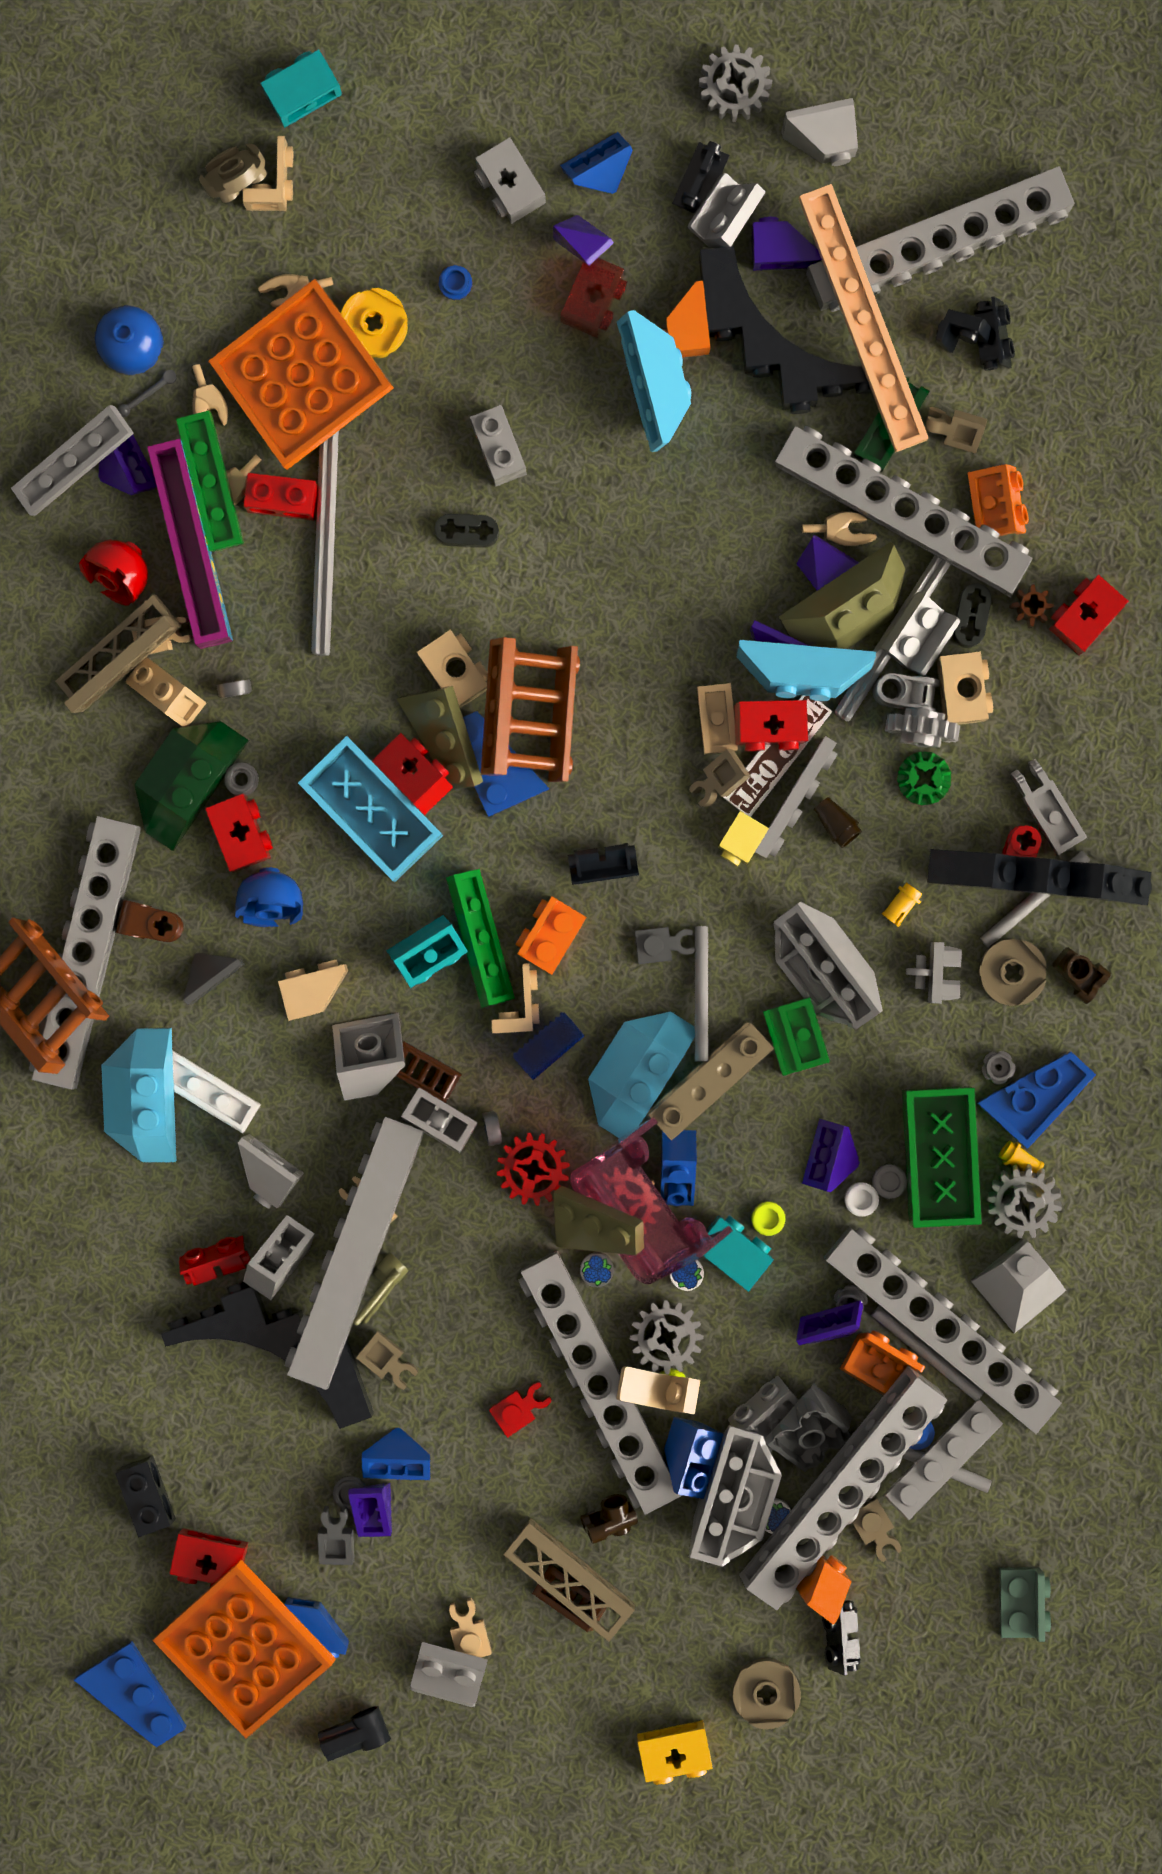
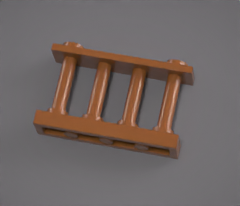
M502 637L490 640L480 775H507V769L510 766L548 770V782H568L573 768L570 752L576 674L580 668V658L577 655L578 646L558 648L557 656L520 652L516 648L515 638ZM522 665L555 669V690L516 685L513 681L514 667ZM514 699L554 703L552 723L513 719L511 716L512 701ZM511 733L551 737L550 757L511 753L508 749L509 735Z
M11 918L8 923L18 934V937L0 956V976L27 946L38 960L9 992L0 984V1025L38 1072L58 1074L66 1065L58 1056V1048L85 1018L106 1021L109 1015L102 1007V1000L83 985L42 935L44 931L39 924L31 919ZM48 970L57 981V984L27 1016L19 1008V1000ZM67 994L76 1004L77 1008L52 1036L46 1040L38 1031L40 1029L39 1024Z

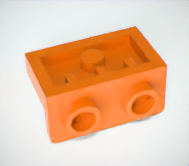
M1004 464L968 472L975 526L980 528L982 524L997 531L1000 534L999 536L1026 533L1025 524H1028V512L1026 506L1021 502L1020 491H1023V479L1016 467Z
M552 896L549 902L542 899L533 914V917L538 919L531 931L525 928L515 944L520 948L517 953L519 956L553 975L587 918Z

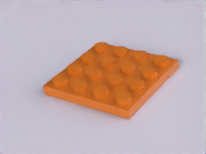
M313 279L209 360L211 366L286 470L394 389L316 279Z
M242 1560L152 1640L245 1739L331 1667L336 1660Z

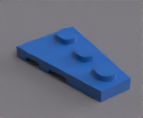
M478 711L464 716L463 719L481 773L484 718ZM509 746L508 749L510 750V752H511V753H516V752ZM510 766L507 769V775H481L483 782L474 786L488 817L550 790L532 769Z
M1069 1051L976 1103L1021 1143L1024 1148L1028 1149L1096 1074Z
M133 1641L74 1678L76 1683L156 1748L186 1728L184 1721Z

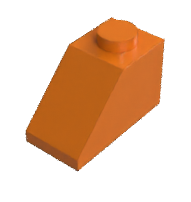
M696 281L666 318V329H662L674 337L676 348H679L682 358L709 355L710 353L703 281Z
M822 1555L817 1561L814 1571L809 1576L804 1577L796 1589L810 1608L834 1625L840 1615L851 1580L844 1572L847 1567L833 1555H830L828 1559Z

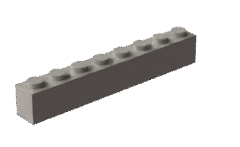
M387 1117L384 1118L382 1124L376 1122L370 1137V1141L375 1143L371 1155L364 1154L358 1169V1173L363 1175L358 1187L352 1186L345 1204L350 1206L349 1213L346 1219H339L333 1237L338 1238L334 1252L331 1250L327 1251L321 1269L326 1271L322 1284L315 1283L309 1301L314 1303L310 1316L304 1314L299 1324L297 1334L302 1335L298 1348L291 1347L284 1366L290 1368L287 1376L325 1390L329 1388L353 1320L355 1319L422 1141L423 1130Z

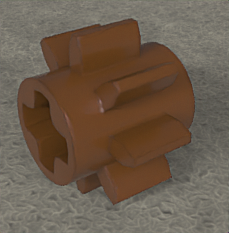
M1034 584L1029 586L1027 594L1020 589L1015 592L1019 601L1009 605V608L1017 609L1018 616L1014 621L1026 620L1028 628L1034 626L1036 618L1040 622L1045 623L1048 618L1044 611L1054 607L1053 604L1046 602L1045 597L1048 594V590L1042 593L1035 592L1036 587ZM1030 599H1033L1034 605H1039V608L1033 614L1030 613V608L1024 607V604Z

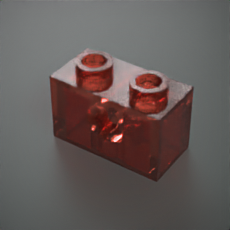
M597 258L589 266L583 262L560 314L561 323L598 338L601 329L607 331L614 316V312L610 311L614 299L621 300L628 283L623 280L624 269L600 258ZM597 290L601 292V299H597L594 304L590 302V295H594Z

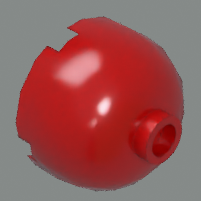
M109 539L98 542L88 550L79 562L80 571L90 584L96 580L108 589L100 593L115 603L129 606L131 602L133 604L148 580V570L146 562L142 557L143 553L137 545L130 541L125 543Z

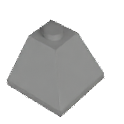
M853 98L786 112L781 130L782 138L822 164L831 162L832 166H840L849 163L851 158L855 157L858 149Z
M399 1013L332 1025L336 1071L344 1101L378 1095L405 1066Z
M248 1134L240 1139L238 1146L249 1188L256 1193L253 1198L266 1208L270 1209L272 1205L278 1208L304 1173L255 1137Z
M1023 1238L971 1280L973 1285L1014 1334L1066 1291L1047 1263L1032 1245Z

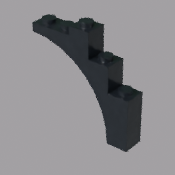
M734 246L700 250V275L704 285L709 337H715V341H729L735 339V334H741L745 374L753 373L754 378L772 376L773 371L778 370L782 410L790 409L791 414L808 413L811 411L810 407H816L818 402L817 393H822L823 397H837L843 394L842 390L856 389L857 394L872 393L862 366L830 362L805 352L784 338L764 319L749 297L737 265Z
M930 849L927 883L1148 905L1149 895L1152 890V872L1108 864L1069 862L997 853Z
M242 1281L227 1287L228 1293L221 1297L223 1310H220L219 1305H215L200 1311L201 1317L188 1321L187 1316L167 1323L169 1329L161 1333L165 1347L190 1340L222 1339L247 1343L269 1351L286 1361L291 1347L298 1348L302 1335L297 1334V1330L303 1313L302 1310L293 1313L290 1307L273 1313L274 1320L269 1321L260 1293ZM347 1339L329 1388L325 1390L314 1386L328 1404L339 1429L372 1418L374 1414Z

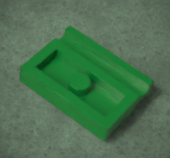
M811 997L763 1011L783 1076L830 1062Z

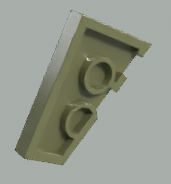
M453 686L407 694L397 698L432 760L437 759L449 772L445 778L453 786L451 790L473 787L483 782Z
M564 1186L553 1192L556 1247L637 1255L644 1249L643 1220Z

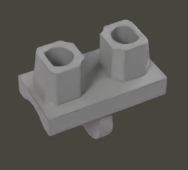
M930 942L929 969H926V956L916 955V968H906V975H916L915 989H925L926 976H929L928 1003L942 1004V1000L960 998V981L943 980V967H961L962 949L944 946V942Z

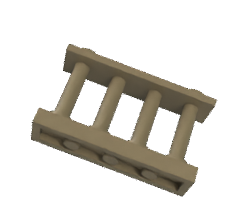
M746 1022L708 1056V1062H701L655 1103L648 1112L650 1118L672 1141L774 1049L773 1046L752 1023Z

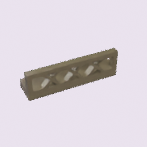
M152 595L55 680L69 698L64 704L72 713L84 712L181 627L180 623L157 595ZM154 606L162 617L150 628H144L145 613ZM138 620V627H132L131 625ZM126 630L137 631V639L125 650L120 649L121 634ZM113 642V649L106 648ZM101 652L113 653L112 661L101 671H95L96 656ZM89 663L88 670H83L82 668ZM77 673L88 674V682L75 692L68 681Z
M531 1518L522 1527L520 1534L503 1554L608 1642H610L635 1611V1603ZM525 1538L537 1547L538 1560L524 1561L514 1553ZM542 1552L551 1559H542ZM558 1564L562 1567L565 1582L550 1583L544 1578L543 1565ZM539 1565V1573L531 1566ZM568 1573L572 1577H574L576 1581H569ZM585 1586L590 1591L591 1603L580 1605L574 1603L570 1598L569 1587ZM565 1587L566 1595L557 1588ZM594 1595H596L603 1602L595 1603ZM610 1607L620 1615L609 1630L597 1622V1608ZM592 1609V1617L584 1610Z

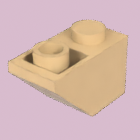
M337 960L317 964L319 971L306 974L304 968L286 972V979L278 981L288 1021L324 1012L348 972L347 965H338Z

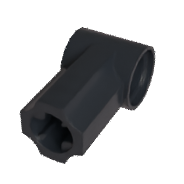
M379 1706L362 1710L354 1714L350 1720L318 1732L320 1747L328 1762L360 1749L369 1751L378 1748L391 1740Z

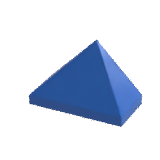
M617 132L560 166L574 185L613 194L617 192L633 150L630 144Z
M395 1428L362 1452L363 1478L430 1480V1454L401 1428Z

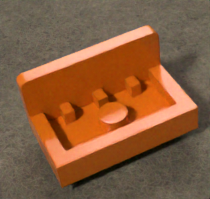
M871 1331V1333L867 1332L857 1335L840 1370L884 1396L907 1366H910L918 1373H922L925 1366L917 1362L918 1356L904 1348L897 1350L888 1344L889 1338L879 1332Z

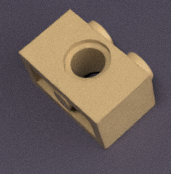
M450 629L417 653L440 688L453 686L459 707L462 708L486 692L488 672L480 661L476 664L472 662L467 654L472 649L463 635L460 633L455 637ZM454 660L462 661L466 665L464 674L460 677H451L447 673V666L450 662Z
M981 651L940 656L936 661L938 678L940 680L942 711L945 714V720L957 723V725L988 720V713H993V701L991 693H986L984 680L989 679V668L987 660H982ZM967 680L973 685L974 693L972 697L966 698L959 694L957 689L959 681Z

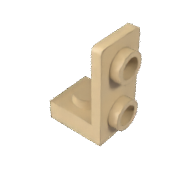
M285 136L277 137V189H272V186L267 184H254L252 188H244L243 204L246 210L287 211V201L293 200L292 180H287V167H293V147L287 145Z
M148 657L141 661L126 679V684L182 727L189 726L206 705L204 700Z
M530 963L522 964L525 1018H519V1011L499 1012V1019H492V1033L533 1031V1024H540L539 1004H532L531 990H538L537 970H530Z
M624 1366L621 1369L616 1398L619 1401L668 1411L695 1414L701 1380L670 1376Z

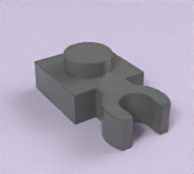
M668 927L635 931L638 964L672 961L671 951L674 950L683 955L694 953L695 948L686 949L680 943L683 936L693 935V930L684 929L672 937H669Z
M324 1506L321 1522L325 1527H320L318 1531L319 1564L353 1565L355 1559L353 1528H344L349 1514L346 1506H342L340 1518L331 1517L329 1506Z

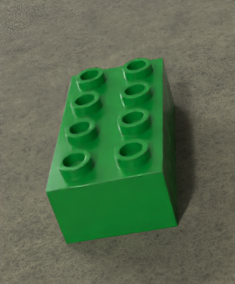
M964 1086L902 1090L909 1225L913 1228L982 1224L975 1088Z

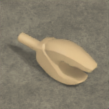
M282 274L260 285L258 291L266 293L278 291L281 288L287 289L288 294L285 298H280L270 303L272 307L277 308L310 282L307 276ZM332 277L317 280L322 288L334 285Z
M200 364L192 366L199 387L193 392V414L216 410L221 423L225 426L228 421V407L224 396L213 384H206Z
M256 454L240 471L236 467L226 470L234 506L245 496L246 476L261 461Z
M852 511L833 513L825 517L824 524H802V533H824L825 539L843 546L864 545L873 542L877 538L876 534H853L849 531L848 526L850 523L867 521L865 516Z

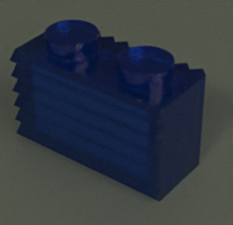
M560 1012V1017L555 1016V1021H550L549 1025L544 1026V1030H539V1034H534V1039L529 1038V1043H524V1047H519L518 1052L514 1051L513 1058L534 1080L585 1035L565 1012Z

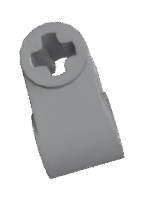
M889 673L874 683L872 694L875 701L883 706L899 709L920 708L935 712L936 709L933 707L935 689L940 685V680L922 676ZM885 681H890L896 685L897 695L894 699L887 698L883 694L882 685Z

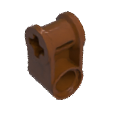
M122 900L115 933L142 939L149 938L163 942H173L181 937L184 931V924L182 919L172 912ZM168 918V923L172 924L173 928L171 931L164 933V930L159 929L160 922H166Z

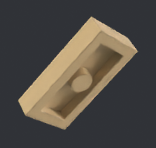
M731 683L697 687L704 755L723 753L726 749L734 750V752L738 751V745L735 744V717Z

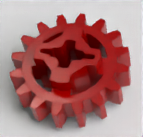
M527 1132L526 1141L523 1142L518 1136H515L514 1142L516 1146L514 1148L509 1145L503 1147L508 1156L498 1157V1162L505 1165L504 1169L497 1171L498 1176L506 1177V1180L500 1185L501 1188L504 1189L510 1186L513 1190L509 1197L513 1199L518 1194L521 1195L523 1205L527 1203L528 1198H533L536 1206H539L540 1197L543 1196L549 1202L553 1201L551 1192L561 1187L558 1184L560 1180L568 1181L569 1179L568 1175L562 1173V1169L570 1167V1163L560 1159L566 1153L565 1149L558 1151L554 1149L557 1143L556 1139L550 1141L549 1144L544 1142L545 1133H541L538 1140H533L532 1133ZM533 1146L530 1155L523 1159L514 1157L521 1149ZM545 1150L554 1158L556 1168L548 1166L543 1158ZM532 1160L539 1161L538 1167L549 1173H536L535 1177L531 1178L528 1176V1170L518 1164L530 1165ZM511 1169L519 1172L524 1181L522 1188L513 1180ZM544 1179L552 1181L546 1188L533 1191L535 1184Z

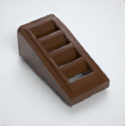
M403 1041L404 1060L408 1052L413 1054L414 1057L406 1072L400 1070L396 1076L447 1103L462 1073ZM422 1059L426 1063L416 1079L411 1075L419 1060ZM431 1066L437 1068V1071L429 1085H427L423 1081ZM444 1072L449 1077L439 1092L434 1088Z
M549 1565L544 1573V1578L550 1583L553 1582L555 1577L560 1582H565L564 1572L553 1565ZM568 1575L569 1581H576L574 1578ZM537 1584L532 1593L586 1632L593 1630L553 1595H548L547 1591ZM585 1586L570 1587L572 1588L570 1591L572 1601L575 1600L579 1593L583 1596L579 1605L591 1602L590 1591ZM565 1587L557 1588V1589H559L561 1592H563L564 1589H565ZM594 1595L595 1603L603 1602L596 1595ZM606 1608L596 1609L597 1622Z

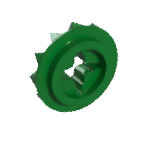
M916 752L907 757L899 767L897 774L898 787L903 796L912 803L918 805L934 804L941 800L951 786V770L946 764L945 759L935 753ZM914 767L922 772L931 770L933 767L936 769L930 778L935 789L927 784L918 786L916 789L914 788L919 779V775Z

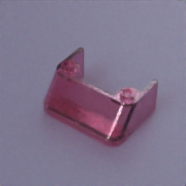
M654 1117L616 1140L575 1169L570 1175V1182L574 1191L643 1220L644 1249L637 1255L619 1254V1256L633 1276L641 1283L647 1285L700 1259L733 1231L730 1226H727L709 1235L704 1225L694 1218L686 1217L678 1221L641 1168V1165L649 1158L648 1145L641 1135L658 1123Z

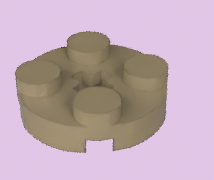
M245 144L248 150L239 152L235 146L214 157L205 166L208 172L205 178L202 175L199 178L207 195L213 198L219 197L223 203L234 200L239 195V191L248 185L262 181L266 177L267 172L264 168L265 159L259 148L254 144Z
M1018 939L996 942L985 951L978 967L981 987L997 1003L1008 1006L1027 1004L1037 998L1045 987L1046 960L1040 950L1030 942ZM1007 964L1010 966L1018 964L1021 969L1018 971L1020 979L1018 981L1013 978L1009 980L1005 978L1004 975L1007 973L1005 967Z
M761 1658L751 1661L740 1668L733 1683L732 1696L737 1712L749 1724L759 1729H774L788 1722L787 1719L797 1711L800 1704L801 1691L797 1677L788 1665L776 1659ZM764 1685H769L770 1689L776 1690V1695L770 1696L769 1702H763L762 1696H757V1691L762 1690Z

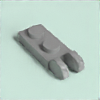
M1034 759L1028 763L1029 769L1041 787L1032 792L1022 773L1015 770L1010 775L1016 787L1023 795L1022 800L1057 856L1083 841L1087 836L1054 781L1049 780L1040 763Z

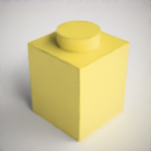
M739 811L718 848L723 850L721 857L736 866L740 862L748 864L769 828Z

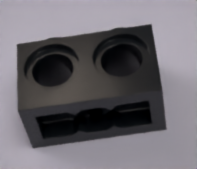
M152 1455L122 1466L115 1474L138 1538L171 1526L176 1518L154 1456Z

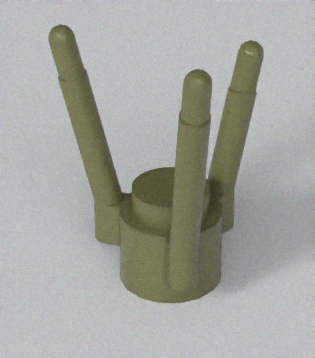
M391 1252L384 1258L380 1254L378 1255L374 1265L377 1270L373 1274L382 1285L353 1320L355 1326L359 1325L361 1321L363 1324L368 1323L394 1286L409 1272Z

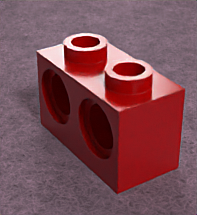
M248 473L244 508L248 513L315 521L318 485L316 481Z

